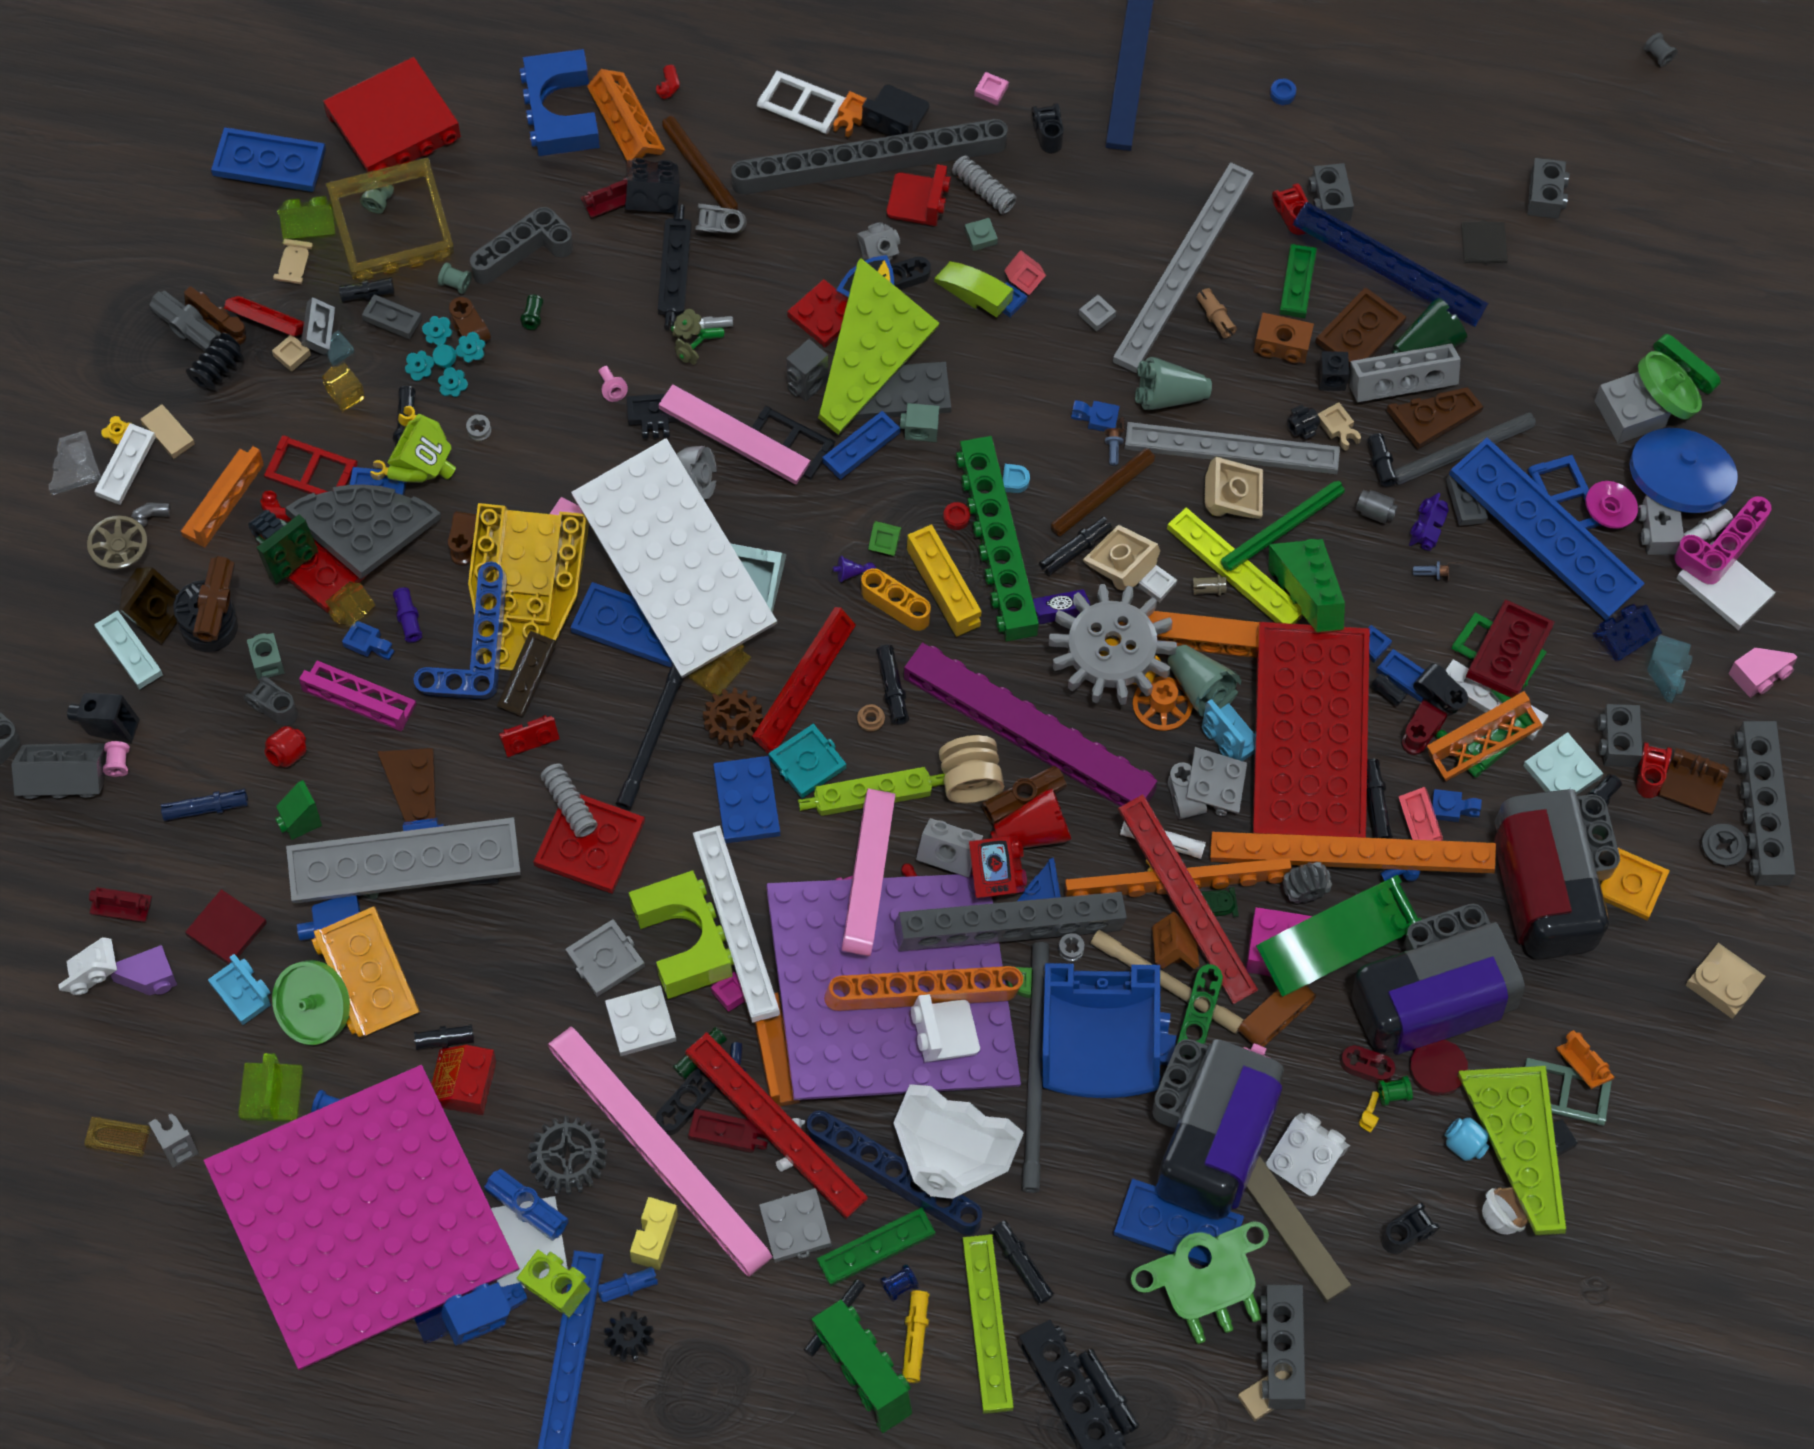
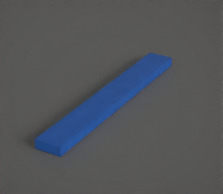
M574 1250L571 1267L576 1268L586 1276L584 1282L591 1290L570 1318L562 1313L538 1449H570L602 1271L603 1254ZM568 1284L567 1292L571 1289L572 1284Z

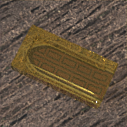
M91 1117L84 1145L87 1148L143 1157L150 1128L145 1125Z

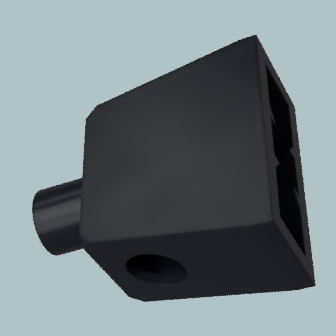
M85 693L82 696L80 705L70 704L67 710V718L72 721H78L87 734L132 744L140 721L123 695Z

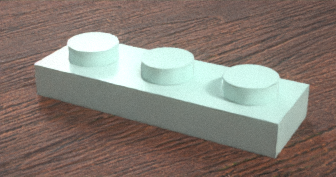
M118 610L94 624L97 632L139 690L163 675L159 666Z

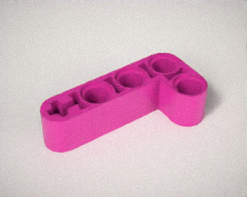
M1752 497L1712 545L1696 535L1684 536L1675 554L1676 564L1703 583H1717L1763 529L1771 512L1770 502L1763 497Z

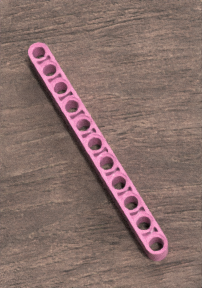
M570 1026L548 1043V1047L556 1059L744 1274L750 1277L772 1259L770 1251L573 1027Z

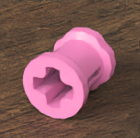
M111 741L104 745L106 764L103 766L102 771L105 775L119 777L128 774L126 754L129 753L130 747L127 743Z

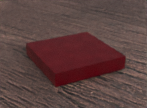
M221 889L185 933L187 937L229 965L231 963L229 957L235 954L238 958L267 922L265 918Z

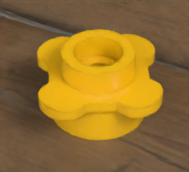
M114 416L110 419L109 425L102 429L101 434L103 438H109L112 443L119 445L130 422L125 423L121 421L120 417Z

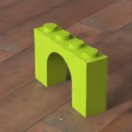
M693 870L629 892L631 907L640 929L669 919L680 918L695 923L702 931L699 941L691 949L656 962L658 975L668 999L733 977L731 965H734L730 949H725L723 942L726 941L721 925H715L713 920L716 918L714 907L711 902L706 903L704 898L707 895L705 885L702 879H696Z

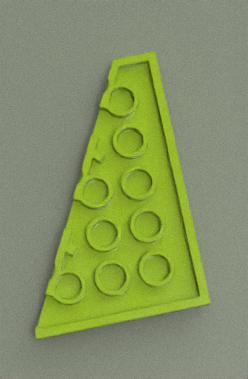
M862 258L856 265L818 416L823 423L838 435L932 335L940 324Z

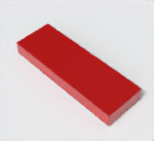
M241 296L229 298L225 302L224 309L292 336L303 334L304 322Z

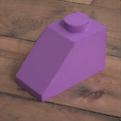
M162 945L116 962L117 970L110 974L113 982L147 995L164 994L171 990V987L177 985Z

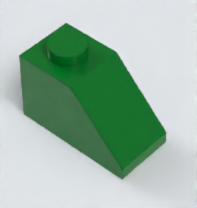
M302 780L276 806L279 814L275 818L276 823L282 833L287 831L291 840L322 826L316 804L305 782Z

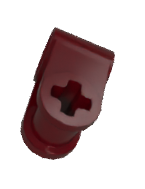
M1423 700L1412 720L1407 725L1406 733L1401 741L1404 751L1411 755L1421 754L1434 735L1441 729L1448 714Z

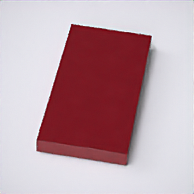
M1505 599L1466 674V678L1510 698L1520 694L1555 621Z

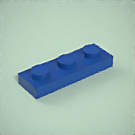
M881 411L822 457L823 463L841 480L900 434V427Z

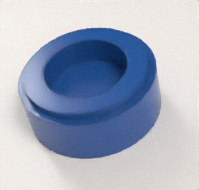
M1278 79L1272 84L1270 97L1275 103L1287 105L1294 101L1296 86L1292 81Z

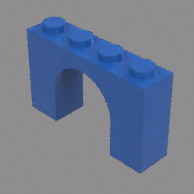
M584 49L523 57L524 68H519L522 84L527 83L528 89H523L525 105L530 104L531 110H526L528 125H534V131H530L532 147L537 146L538 156L600 148L595 112L560 116L549 112L543 106L546 97L558 89L589 84Z

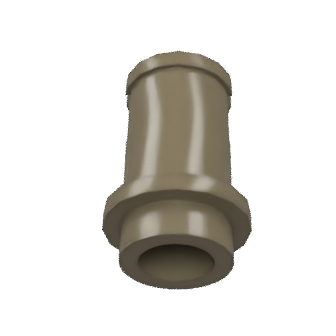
M1217 574V577H1193V595L1218 593V596H1221V593H1226L1227 591L1226 577H1221L1220 574Z

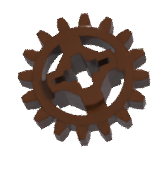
M735 687L730 694H728L726 689H722L721 697L714 693L712 695L713 703L706 702L707 711H703L705 730H710L709 737L713 739L718 736V744L722 745L726 740L729 743V747H733L735 741L744 746L745 738L753 741V732L757 730L763 720V715L761 714L762 706L756 705V696L748 698L747 690H744L742 694H738Z

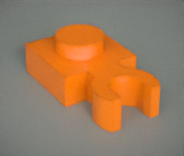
M849 91L838 109V116L840 117L834 121L835 132L838 131L839 127L846 126L845 136L849 137L853 133L854 123L861 126L862 105L867 98Z

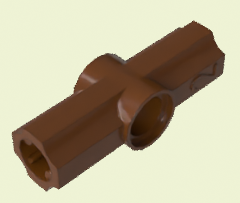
M217 556L216 558H211L205 585L202 584L198 597L199 610L193 635L202 641L211 642L218 639L223 614L227 613L229 607L230 585L235 562L226 557Z
M1054 765L1031 778L1018 779L1013 787L982 802V808L989 822L994 825L1045 790L1053 788L1054 793L1065 789L1067 783L1060 769ZM1026 792L1031 796L1028 798H1022L1018 794Z

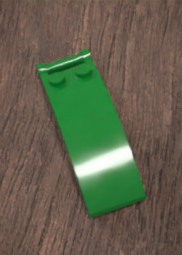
M1399 875L1371 887L1256 945L1282 997L1406 935L1411 924L1422 920L1421 917L1418 918L1404 893L1400 885L1402 881Z

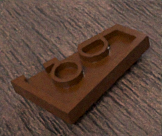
M1468 387L1439 393L1433 398L1424 400L1417 398L1412 399L1410 403L1401 405L1394 403L1387 406V412L1417 449L1471 419L1483 410V405Z
M433 748L378 751L379 759L404 821L436 818Z

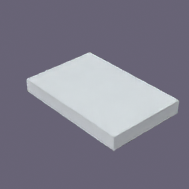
M1737 560L1720 581L1715 584L1703 583L1684 569L1676 578L1737 630H1740L1775 594L1770 587Z

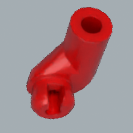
M667 65L663 68L666 81L661 82V86H656V93L660 98H671L680 87V81L674 65Z
M270 490L263 492L262 499L260 500L262 509L270 510L271 513L275 514L276 518L290 522L292 519L285 514V508L280 506L276 499V493Z

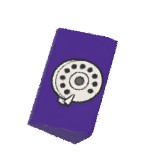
M1084 589L1034 598L1033 603L1038 623L1054 622L1058 610L1077 617L1080 612L1073 603L1076 593L1079 592L1090 605Z

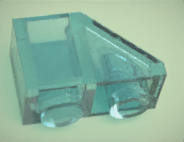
M1659 634L1647 670L1666 701L1672 703L1676 693L1681 695L1685 686L1686 679L1681 677L1683 671L1688 672L1693 656L1688 655L1691 644Z

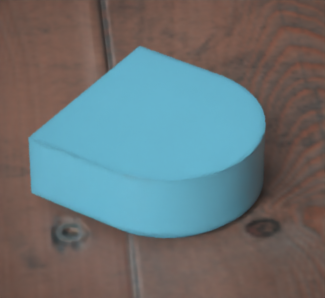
M1005 464L1003 474L1005 491L1011 493L1025 491L1030 483L1029 471L1020 465Z

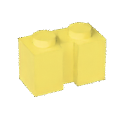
M648 1197L641 1217L642 1228L645 1231L637 1230L630 1249L631 1262L646 1267L652 1266L653 1269L660 1270L678 1218L677 1205Z

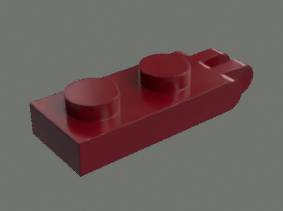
M695 1109L688 1134L689 1140L750 1153L754 1152L755 1148L765 1150L768 1142L757 1139V1137L767 1138L750 1120Z

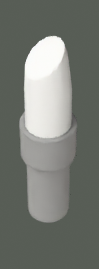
M732 316L703 317L699 324L702 329L733 327Z

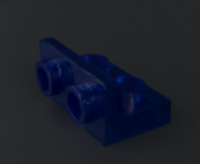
M1631 604L1620 611L1621 616L1616 619L1611 617L1599 624L1600 629L1593 633L1595 638H1603L1615 661L1623 659L1662 633L1647 605L1636 606Z

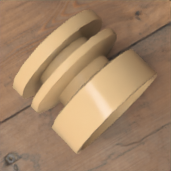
M981 735L965 736L947 742L940 748L939 758L942 762L941 769L945 774L943 779L945 791L950 801L963 804L986 801L1003 791V775L998 765L997 744L993 738Z

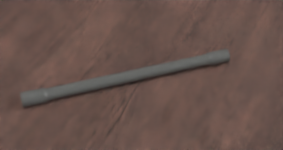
M1036 942L1032 945L1031 968L1033 975L1026 1143L1022 1191L1027 1193H1037L1040 1191L1041 1166L1039 1158L1043 1083L1045 963H1049V944L1044 942Z

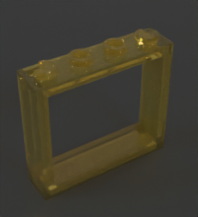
M428 158L326 183L352 279H369L374 276V273L382 271L385 274L398 271L399 267L405 265L417 267L424 264L425 260L434 258L436 261H439L454 253V246ZM425 176L443 241L357 263L339 198Z

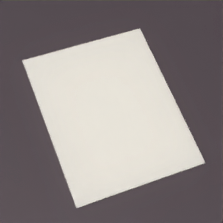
M555 1196L542 1199L557 1210ZM523 1202L520 1207L528 1208L533 1202ZM508 1207L491 1208L519 1266L518 1271L497 1280L501 1287L519 1283L516 1277L537 1249L546 1255L551 1251L564 1261L562 1266L568 1269L562 1234L559 1238L552 1241L528 1222L520 1221L516 1214ZM549 1269L543 1270L539 1278L545 1277L549 1273Z

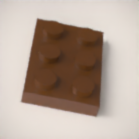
M1365 287L1316 337L1315 343L1327 352H1348L1350 368L1351 361L1371 358L1405 323L1406 316Z

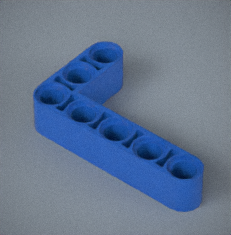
M496 562L484 563L478 572L470 670L432 667L419 669L415 673L414 684L423 694L471 699H489L495 695L498 688L507 583L505 571ZM489 571H499V577L496 581H486ZM489 597H495L497 599L496 606L489 610L484 609V601ZM485 625H494V633L491 636H482L481 631ZM486 651L491 652V661L487 664H480V655ZM427 675H433L435 679L434 684L429 688H423V678ZM461 677L462 685L460 688L451 690L449 687L451 679ZM481 679H489V688L483 692L478 691L477 683Z

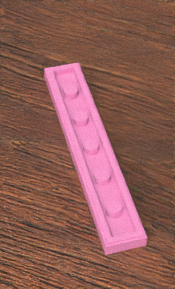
M673 384L659 403L660 410L797 485L810 465V460Z

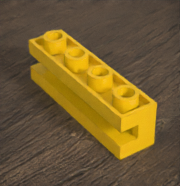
M931 524L908 534L907 551L955 636H960L980 627L981 621L979 617H981L982 611L933 525Z

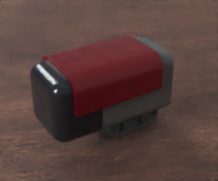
M1573 789L1521 795L1505 800L1494 821L1497 832L1494 843H1496L1497 858L1518 943L1524 945L1527 953L1537 959L1586 953L1594 950L1599 945L1609 926V916L1600 881L1609 879L1620 862V855L1605 800L1598 795L1592 794L1577 796L1576 791ZM1586 809H1593L1596 812V815L1588 813ZM1592 834L1600 835L1603 840L1595 839ZM1599 860L1607 861L1610 866L1602 865Z

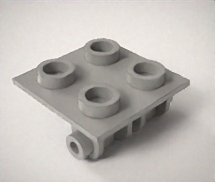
M1195 747L1186 798L1214 806L1216 814L1219 816H1226L1229 811L1238 814L1247 763Z

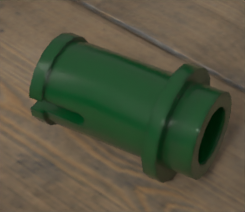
M529 295L527 297L525 311L520 317L524 328L534 330L541 324L540 313L544 301L542 297L538 295Z

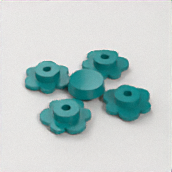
M433 316L430 318V322L425 323L422 327L423 333L427 335L426 341L428 343L434 342L438 345L433 351V358L427 356L426 352L422 350L417 354L410 353L406 358L408 364L405 366V371L411 374L413 380L420 381L424 376L429 377L431 375V368L434 364L441 368H446L443 373L444 376L438 378V383L441 385L440 392L444 396L452 395L453 397H458L461 393L460 391L467 389L468 381L464 378L465 374L462 370L456 371L450 366L454 364L456 354L459 357H464V360L468 363L472 362L473 359L481 360L484 356L483 348L485 347V341L480 339L476 332H470L467 337L461 336L459 338L460 344L456 347L455 351L452 346L444 345L447 338L452 335V330L449 328L450 320L446 317L439 319L437 316Z

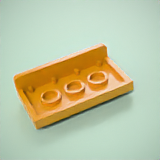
M375 906L314 931L316 938L312 939V943L317 954L323 953L327 965L340 975L346 985L350 1000L349 1017L346 1023L352 1035L357 1033L358 1037L362 1038L420 1013Z

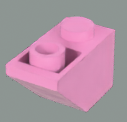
M1754 648L1734 662L1729 675L1751 698L1758 692L1761 695L1767 692L1778 678L1784 680L1794 671L1793 665L1798 657L1794 653Z

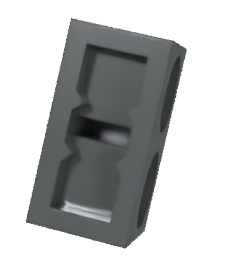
M1535 158L1530 176L1527 215L1558 219L1561 209H1566L1568 194H1564V188L1568 187L1569 172H1565V161Z
M1345 164L1314 166L1312 177L1308 178V187L1310 193L1314 192L1313 210L1314 214L1319 215L1320 224L1351 221L1354 204Z
M808 339L786 358L787 388L794 396H800L804 401L810 399L828 381V354Z
M1606 704L1603 714L1598 716V730H1601L1603 739L1599 741V755L1604 757V766L1637 767L1642 758L1640 705ZM1613 720L1621 721L1624 725L1619 726ZM1614 745L1622 746L1625 751L1616 749Z

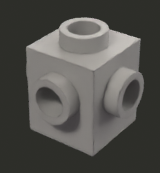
M875 223L868 227L869 230L857 233L861 252L865 260L887 255L888 259L891 260L893 258L892 255L899 253L897 246L900 244L899 235L895 229L893 230V228L886 224Z

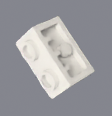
M102 937L67 961L69 978L58 984L59 990L71 992L72 995H81L88 992V989L95 984L106 980L107 976L115 972L117 967L112 940Z

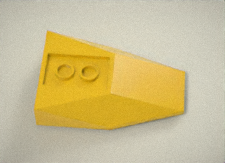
M478 503L468 586L475 615L479 568L484 563L492 561L499 564L506 573L507 583L499 670H513L530 630L555 641L557 640L578 596L589 522L584 514L559 511V515L507 510L502 505ZM489 571L486 581H496L499 577V571ZM495 597L487 598L484 601V609L494 608L497 599ZM485 625L481 631L482 636H491L494 633V625ZM489 651L483 652L484 663L487 664L492 659V653Z

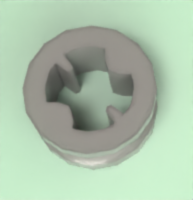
M474 415L468 419L466 429L469 437L476 441H482L490 436L491 426L486 416ZM474 425L483 426L484 430L479 432V430H475Z
M1074 933L1064 935L1060 940L1058 950L1061 958L1067 962L1078 961L1084 952L1085 944L1083 939ZM1066 944H1077V952L1074 953L1073 950L1071 953L1067 952Z

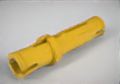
M915 1290L910 1292L909 1316L905 1318L907 1336L902 1375L908 1383H919L921 1381L925 1328L929 1326L927 1308L930 1294L925 1291Z

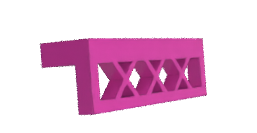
M318 660L311 672L304 670L299 678L304 692L401 732L416 706V700ZM320 670L330 674L333 681L318 676ZM348 682L355 684L357 691L347 688L343 684ZM377 693L381 696L382 701L369 697L367 694ZM399 702L406 705V708L401 710L391 705Z

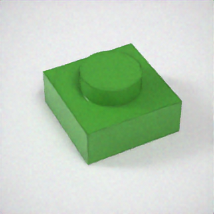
M875 521L868 549L895 556L902 528Z

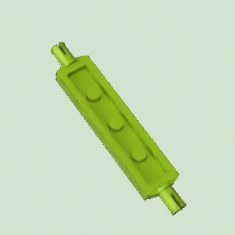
M925 767L815 786L814 797L798 799L799 810L816 808L818 813L824 816L862 809L867 788L895 793L894 803L931 796L932 787L944 785L943 779L945 774L930 776Z

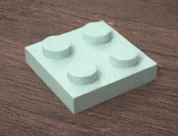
M1568 732L1527 759L1523 765L1545 792L1573 789L1577 795L1601 779L1603 775L1602 771Z

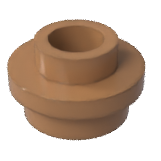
M869 704L859 710L857 721L862 729L870 732L877 731L885 722V714L880 707ZM872 716L876 720L873 722H869L866 720V718Z

